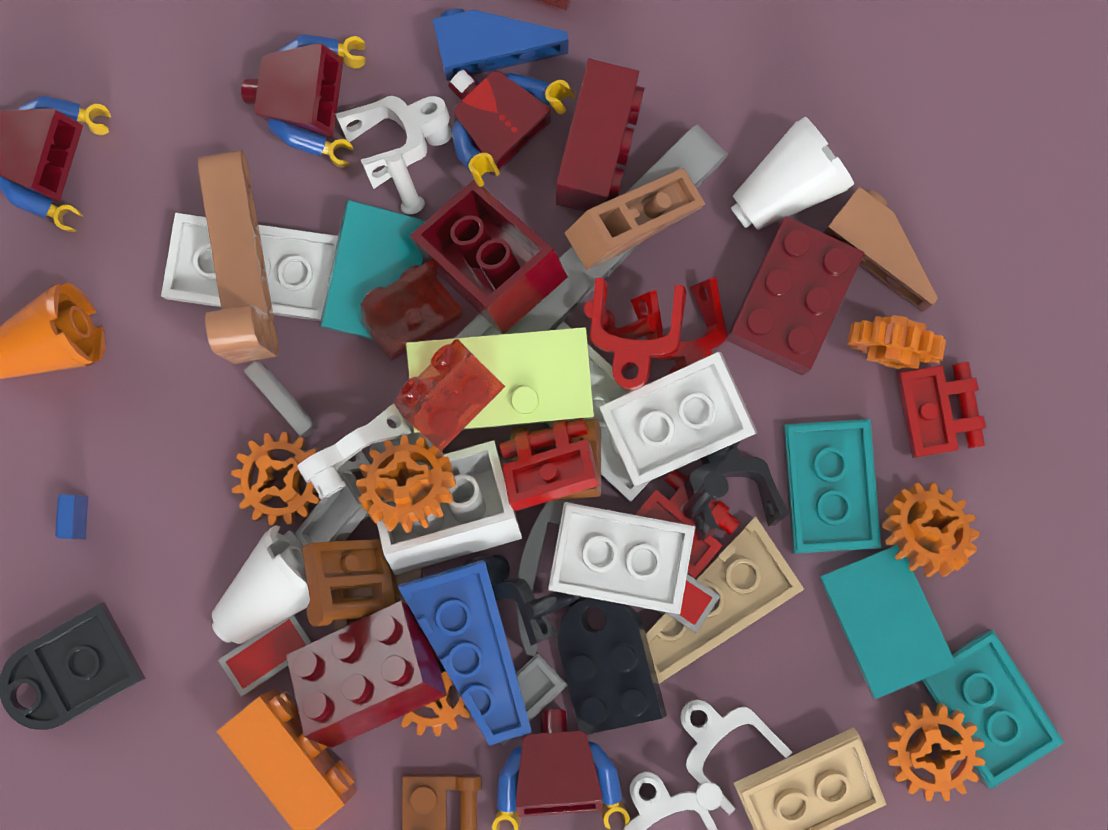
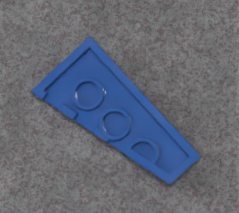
M480 560L397 585L489 746L531 733L530 723L485 561Z

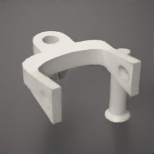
M388 96L377 102L335 114L344 136L349 142L383 119L394 120L404 129L407 134V140L403 147L361 159V162L373 189L392 177L402 200L401 211L405 214H415L421 211L425 201L422 197L418 196L407 166L426 156L427 143L425 138L433 146L445 144L450 140L452 136L451 128L448 125L450 116L444 100L431 96L407 106L400 98ZM359 120L357 124L347 127L350 122ZM385 165L382 170L373 172L377 167Z
M393 403L370 423L349 433L336 444L308 457L297 468L306 483L312 482L319 494V498L324 500L346 486V483L340 477L342 473L352 474V472L360 471V464H370L362 449L372 443L401 438L402 435H407L408 437L412 432ZM387 419H391L396 423L395 429L388 426ZM352 456L356 457L355 462H351L349 459ZM367 513L362 520L368 518L369 514Z
M696 699L686 703L681 710V724L697 742L687 756L686 767L688 772L700 783L696 791V801L705 810H715L721 806L729 815L735 810L734 805L722 794L720 787L712 783L703 774L702 770L704 761L710 751L730 731L741 725H754L782 756L788 758L793 753L747 707L735 708L721 717L707 702ZM702 710L705 712L706 720L702 725L696 726L690 722L692 711Z
M643 771L633 777L629 791L639 814L633 817L623 830H646L660 819L684 810H695L700 814L708 830H718L708 810L698 805L696 792L685 791L670 796L663 781L657 774ZM650 783L654 785V795L648 798L639 794L641 784Z

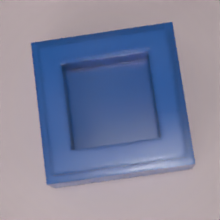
M59 494L55 532L57 538L86 539L88 496Z

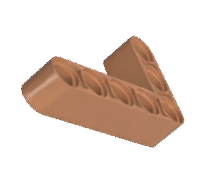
M243 150L199 157L198 171L221 310L205 314V327L210 347L215 354L233 364L277 357L279 355L278 339L246 156Z

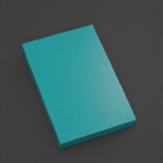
M351 200L345 202L319 325L320 328L400 347L405 346L423 256L409 235L419 228L425 220Z
M871 419L783 425L793 554L881 548Z
M897 545L819 578L873 700L957 666L914 572L908 570L909 561L905 556L900 560H896L894 557L899 551Z
M986 630L951 652L957 666L921 680L922 685L936 707L939 702L944 703L947 706L949 716L953 711L959 709L964 714L961 725L972 721L978 728L971 737H978L983 740L985 747L976 750L975 753L983 757L985 765L974 766V768L989 789H993L1064 744V741L994 630ZM949 727L956 737L960 736L956 730Z

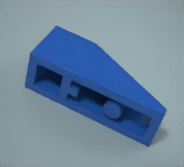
M451 9L442 13L439 18L432 19L446 81L452 80L463 69H466L471 75L568 54L569 39L567 31L478 10L465 12L464 9Z

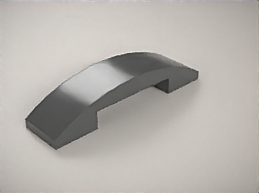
M571 499L547 502L531 529L523 551L518 578L524 579L529 584L531 591L535 582L547 525L550 523L560 526L564 502L570 503ZM517 605L518 626L526 654L535 656L538 643L533 646L530 645Z

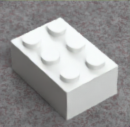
M494 440L444 454L443 457L448 456L453 467L451 473L455 477L456 486L448 488L453 496V502H441L440 504L444 514L442 518L430 514L427 517L429 527L424 529L419 521L413 522L410 533L405 532L401 523H397L392 531L387 530L383 519L377 523L384 556L395 575L522 539L515 511L509 505L502 463ZM417 462L418 465H427L423 462ZM380 497L386 504L396 507L394 501L386 502L384 497Z

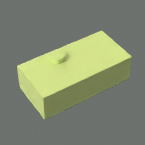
M586 327L406 343L415 434L555 422L559 420H577L580 418L589 419L594 417Z

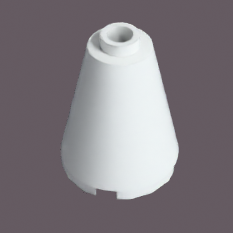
M803 117L794 123L734 193L733 198L737 203L731 207V210L745 228L753 224L759 230L782 220L785 216H791L843 193L854 185V181L838 156H834L827 146L828 142L807 117Z
M275 525L265 532L212 611V628L223 641L242 644L308 607L310 597L302 545L292 531L289 530L282 535L278 533L280 526Z

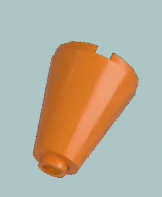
M71 283L53 285L0 325V379L90 366L104 357L106 343L103 327H94L90 315L95 314L96 311L80 289Z

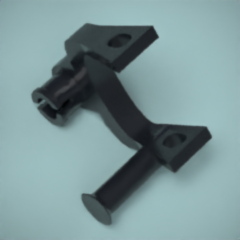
M740 441L700 458L702 465L695 468L684 480L689 501L684 505L683 513L687 518L693 519L698 541L707 539L718 528L708 505L715 498L726 495L729 489L727 477H746L758 484L768 527L776 525L789 514L773 481L767 463L758 457H740L737 448Z
M499 554L492 555L491 557L482 555L467 560L463 564L467 565L480 560L485 561L496 602L507 598L513 599L517 603L531 646L558 634L546 614L566 606L571 608L574 604L581 601V596L562 592H554L536 599L529 584L524 579L512 578L504 581L509 576L510 567L506 558Z

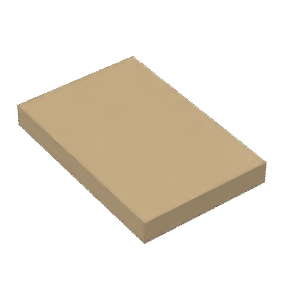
M854 727L733 783L753 830H834L887 805L860 735Z

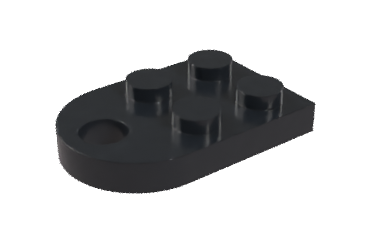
M586 598L574 604L561 620L558 630V648L579 731H586V734L589 735L666 717L667 713L643 623L636 611L630 605L594 598ZM592 606L600 608L605 614L606 623L602 630L593 629L587 622V612Z
M99 603L13 653L5 663L0 675V699L6 712L17 723L30 729L48 730L76 719L146 678L106 603ZM23 683L30 684L36 691V701L30 708L23 707L17 700V690Z

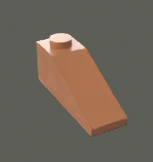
M682 168L587 210L565 232V235L585 269L589 270L626 252L701 209L706 204L687 172Z
M859 186L823 233L863 251L864 255L859 263L860 266L920 311H925L936 302L938 297L895 213L887 207V201L880 194L870 189L865 191Z

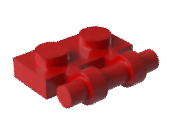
M969 362L952 365L955 381L950 382L945 380L943 365L896 374L912 458L959 450L957 433L965 432L968 449L985 446L982 429H986L984 416H979L975 391H979L977 378H972ZM958 395L962 419L953 420L949 396Z
M585 418L570 422L568 420H559L553 422V427L532 434L527 430L515 434V439L500 443V450L505 460L517 456L519 458L517 461L502 465L509 505L514 511L600 486L590 443L587 439L574 443L575 438L589 434ZM553 445H556L557 447L555 449L536 454V450H540Z
M678 469L669 472L663 480L676 490L672 497L668 500L655 489L634 515L695 526L694 521L687 518L680 510L685 501H689L684 486V480L687 477ZM713 500L708 505L716 524L728 535H731L741 522L728 512L730 507L721 500L718 502ZM695 529L687 574L695 579L723 545L711 535L705 540L698 541Z

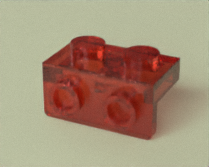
M432 260L422 266L414 265L403 272L399 280L386 288H375L365 296L360 304L361 324L390 361L407 352V342L424 341L462 316L461 307L437 279V266Z
M455 339L451 344H446L438 349L431 359V364L418 377H413L405 382L398 392V397L394 400L395 406L403 417L440 451L506 387L459 339Z

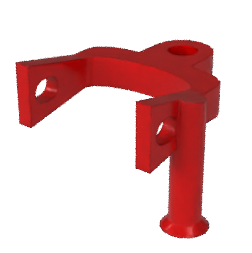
M717 277L709 278L690 287L707 327L705 333L698 339L680 342L676 353L671 356L657 358L665 361L675 360L676 365L672 366L669 374L713 355L711 349L719 347L727 338ZM657 290L649 291L630 300L637 315V321L620 328L610 327L606 330L611 335L636 340L643 336H646L647 340L664 337Z
M595 278L594 299L588 301L584 306V312L591 320L590 339L599 349L614 353L612 372L616 383L626 390H638L645 386L648 381L651 358L671 356L679 349L687 294L684 285H675L671 330L666 336L652 340H631L606 332L608 328L615 326L613 313L605 310L609 284L604 278ZM636 366L639 369L638 375L634 379H626L629 369Z

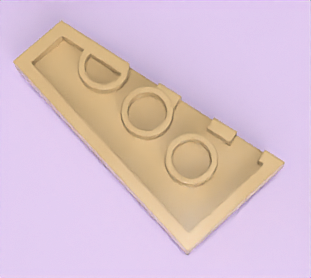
M756 516L703 574L697 578L698 582L720 595L697 633L667 613L646 633L659 684L805 590Z

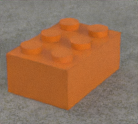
M275 688L259 696L216 732L293 830H315L341 809L356 793L357 789L353 785L356 778L343 761L339 760L336 763L325 750L327 746L304 737L296 700L287 691L281 694Z

